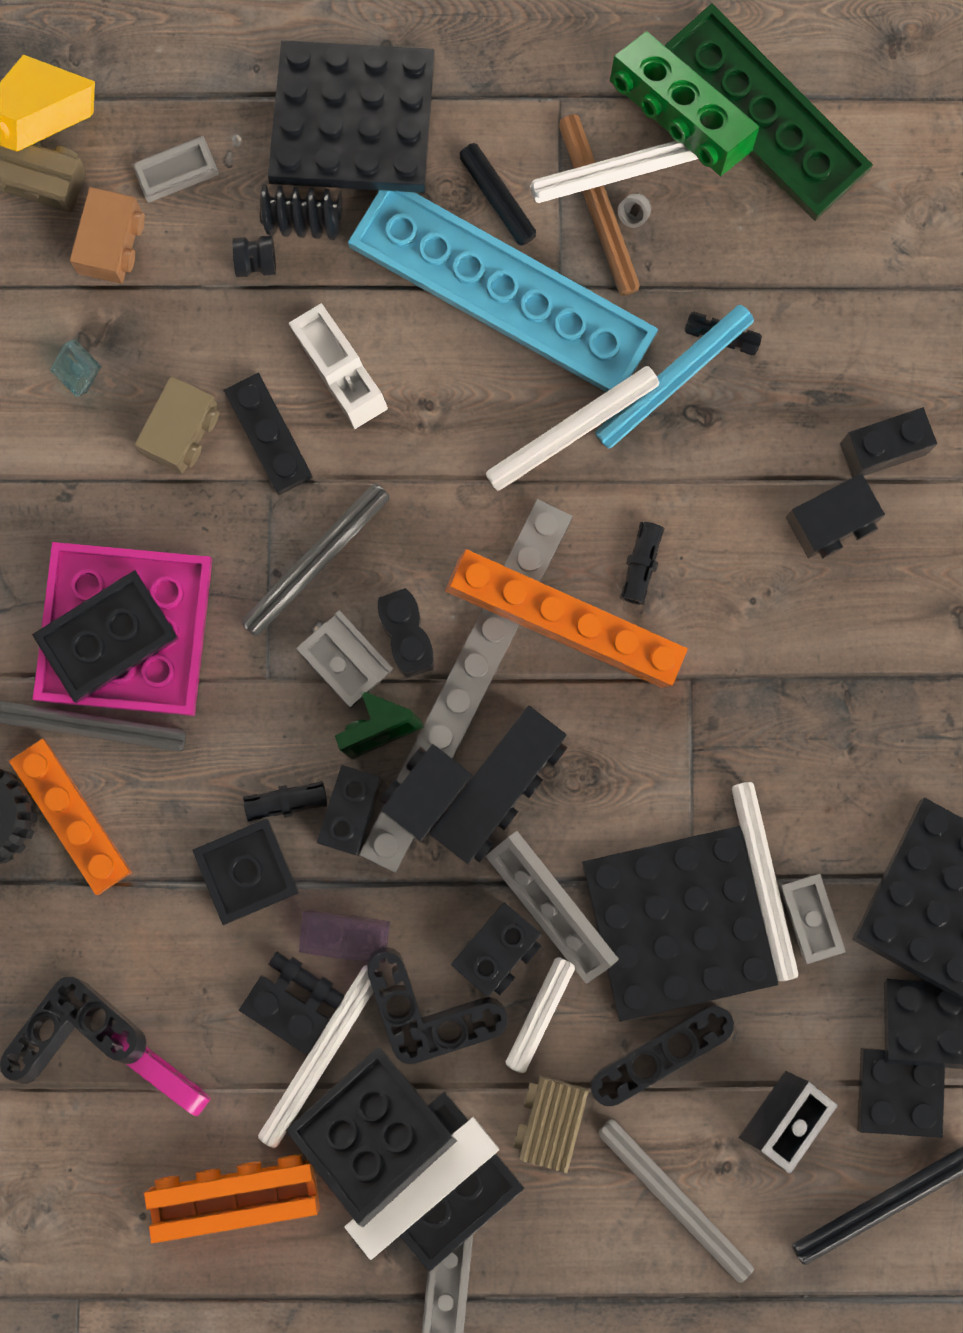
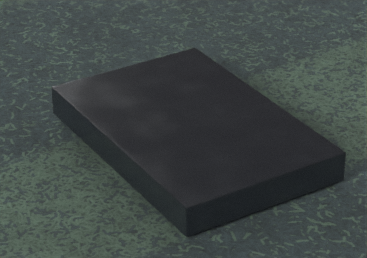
M136 570L32 634L75 703L82 701L179 639Z

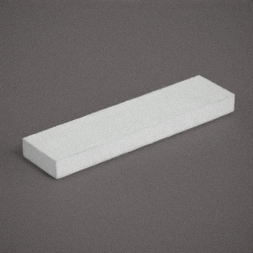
M474 1116L452 1134L457 1142L368 1224L361 1227L352 1219L345 1225L344 1228L370 1260L500 1150Z

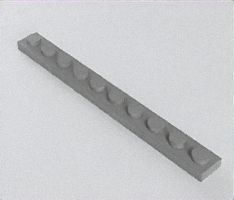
M537 499L504 566L541 582L573 516ZM482 609L424 724V728H422L397 778L399 783H402L410 773L406 769V764L420 747L427 751L434 744L452 759L454 758L519 624ZM380 812L359 855L396 873L413 837Z

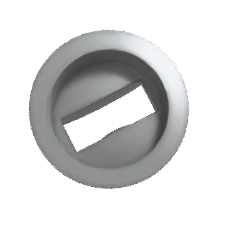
M640 193L626 196L618 206V216L621 222L631 228L642 226L651 213L650 200ZM637 203L641 208L637 216L631 214V211Z

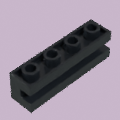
M528 705L429 835L469 865L473 858L480 863L494 845L489 840V837L499 826L505 831L519 811L513 807L522 794L530 798L544 780L538 776L541 769L547 762L554 767L568 747L562 743L567 734Z

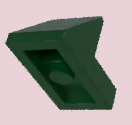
M362 691L361 694L371 719L368 721L357 720L348 724L345 727V731L335 735L339 750L349 758L355 759L424 728L422 720L410 709Z

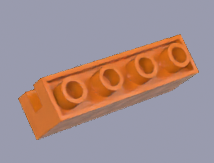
M295 1154L278 1158V1165L262 1168L261 1161L237 1165V1172L221 1175L220 1168L196 1172V1179L180 1182L179 1175L155 1179V1186L150 1187L144 1192L146 1210L150 1209L152 1224L149 1226L151 1244L317 1215L321 1208L315 1169L309 1160L303 1161L302 1154Z

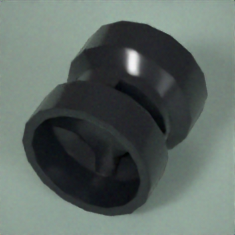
M273 235L260 236L255 241H249L246 237L233 238L232 249L236 277H248L252 272H260L264 276L276 275Z

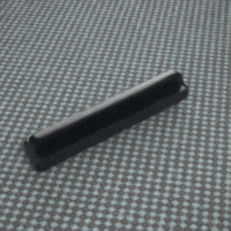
M471 143L460 151V160L516 242L521 246L531 242L536 237V229L478 144Z

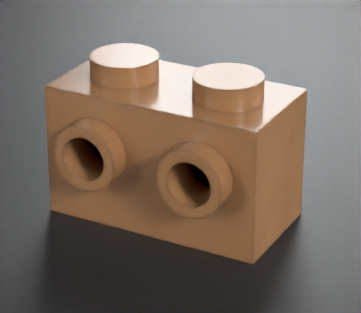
M89 187L70 258V263L77 274L123 284L126 272L130 273L134 266L135 250L132 247L135 236L142 234L145 223V214L142 212L135 197Z

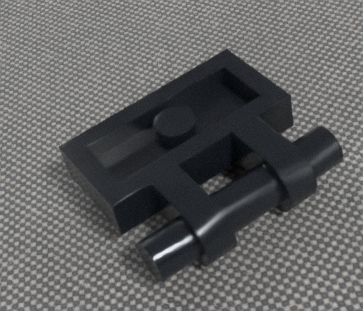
M277 951L268 965L280 972V977L274 983L261 975L239 1011L308 1055L330 1021L328 1017L317 1011L323 1001L337 1009L345 995L332 987L334 983L327 978H317L302 968V962L294 957L288 959ZM292 981L312 993L307 1003L286 991Z

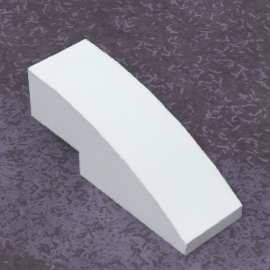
M322 303L288 323L354 429L388 409L381 391L367 373L359 356Z

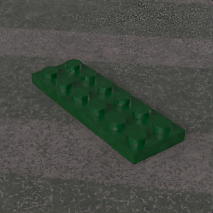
M713 3L706 7L664 45L760 126L753 150L749 155L814 221L871 170L873 164Z

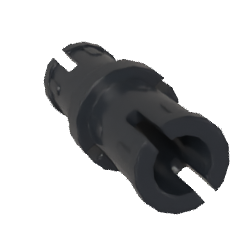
M640 522L632 555H628L626 561L629 567L620 595L621 600L637 605L645 604L652 572H656L658 567L656 557L665 530L664 527L650 522Z
M323 781L290 788L287 785L278 786V790L243 796L248 822L283 815L284 818L292 817L294 812L328 806Z

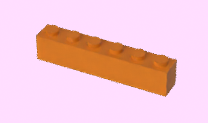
M467 549L460 555L445 589L447 593L660 688L673 686L688 650L684 646Z

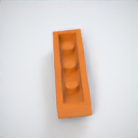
M42 738L9 760V763L95 895H100L133 873L45 739Z

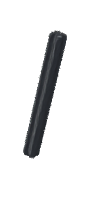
M963 1147L794 1242L792 1247L798 1260L803 1265L809 1264L963 1176Z

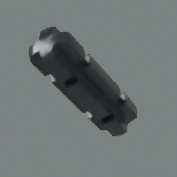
M695 311L691 312L685 326V332L699 337L700 334L705 335L720 320L712 317L710 321L706 319L707 315ZM747 329V332H742L726 347L734 349L736 346L740 348V352L755 355L759 349L762 335Z

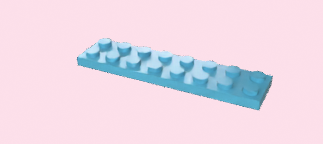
M379 190L348 241L349 248L605 392L634 374L658 332V328L415 192Z

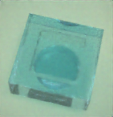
M73 339L64 343L50 371L76 397H79L88 392L102 366Z

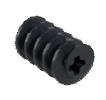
M262 185L260 222L264 226L267 235H274L279 225L281 234L284 237H289L293 227H295L297 236L304 238L310 227L312 236L315 239H320L324 229H326L330 240L337 238L341 228L343 213L341 190L337 200L332 201L329 189H325L321 200H317L314 188H309L306 198L302 199L298 187H293L290 198H287L282 186L278 185L273 197L270 196L267 185Z

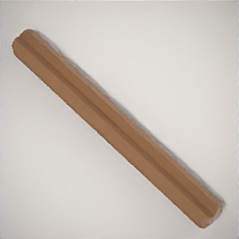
M572 114L563 117L560 120L559 128L573 167L578 168L596 163L579 116ZM604 185L582 191L619 294L621 296H628L637 292L640 284Z

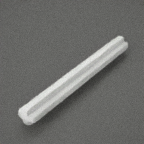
M673 141L534 179L530 185V190L534 201L541 203L698 158L682 143Z
M645 366L486 472L488 480L497 491L502 490L658 387L659 380L649 366Z
M752 782L736 784L732 787V794L777 980H792L798 977V970L755 787Z
M367 965L362 967L259 1133L258 1139L267 1146L276 1148L286 1134V1130L293 1123L373 994Z

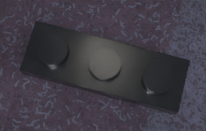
M259 372L224 389L278 496L312 479V473Z

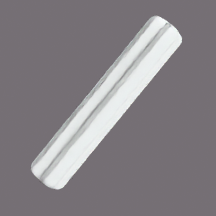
M557 957L554 960L507 1057L506 1065L510 1069L518 1073L526 1072L575 970V966L571 962L561 957Z

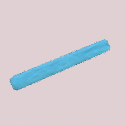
M737 305L657 376L659 380L658 387L612 416L595 432L599 441L608 449L617 444L753 324L754 318L749 310L742 305Z

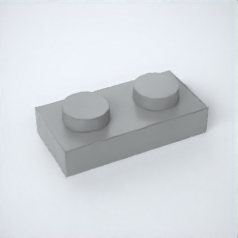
M816 874L779 886L804 964H810L845 953L843 941L821 875Z

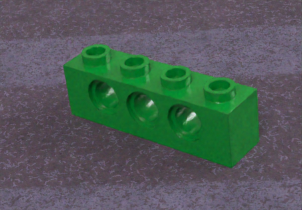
M644 32L614 55L609 81L614 85L615 89L630 98L641 108L647 117L654 119L666 129L675 141L682 143L694 153L704 166L710 167L721 177L752 152L760 126L649 32Z

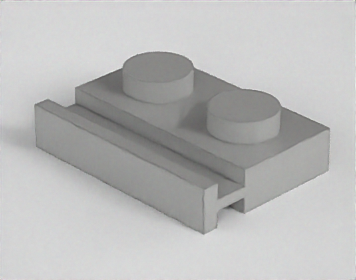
M340 610L296 648L297 652L350 709L363 698L362 691L369 693L383 678L393 671L392 666Z

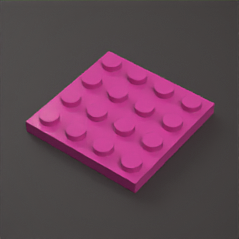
M52 542L42 628L136 570L179 639L78 703L73 702L39 647L33 700L48 703L195 716L213 559L209 556Z

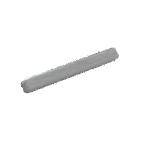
M610 1119L599 1129V1137L737 1282L745 1281L754 1270L752 1264L615 1120Z

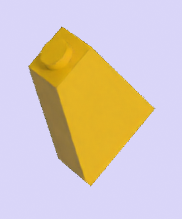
M22 55L0 82V146L17 152L91 117L94 113L95 81Z

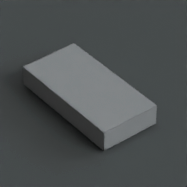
M204 135L132 163L148 203L219 175Z

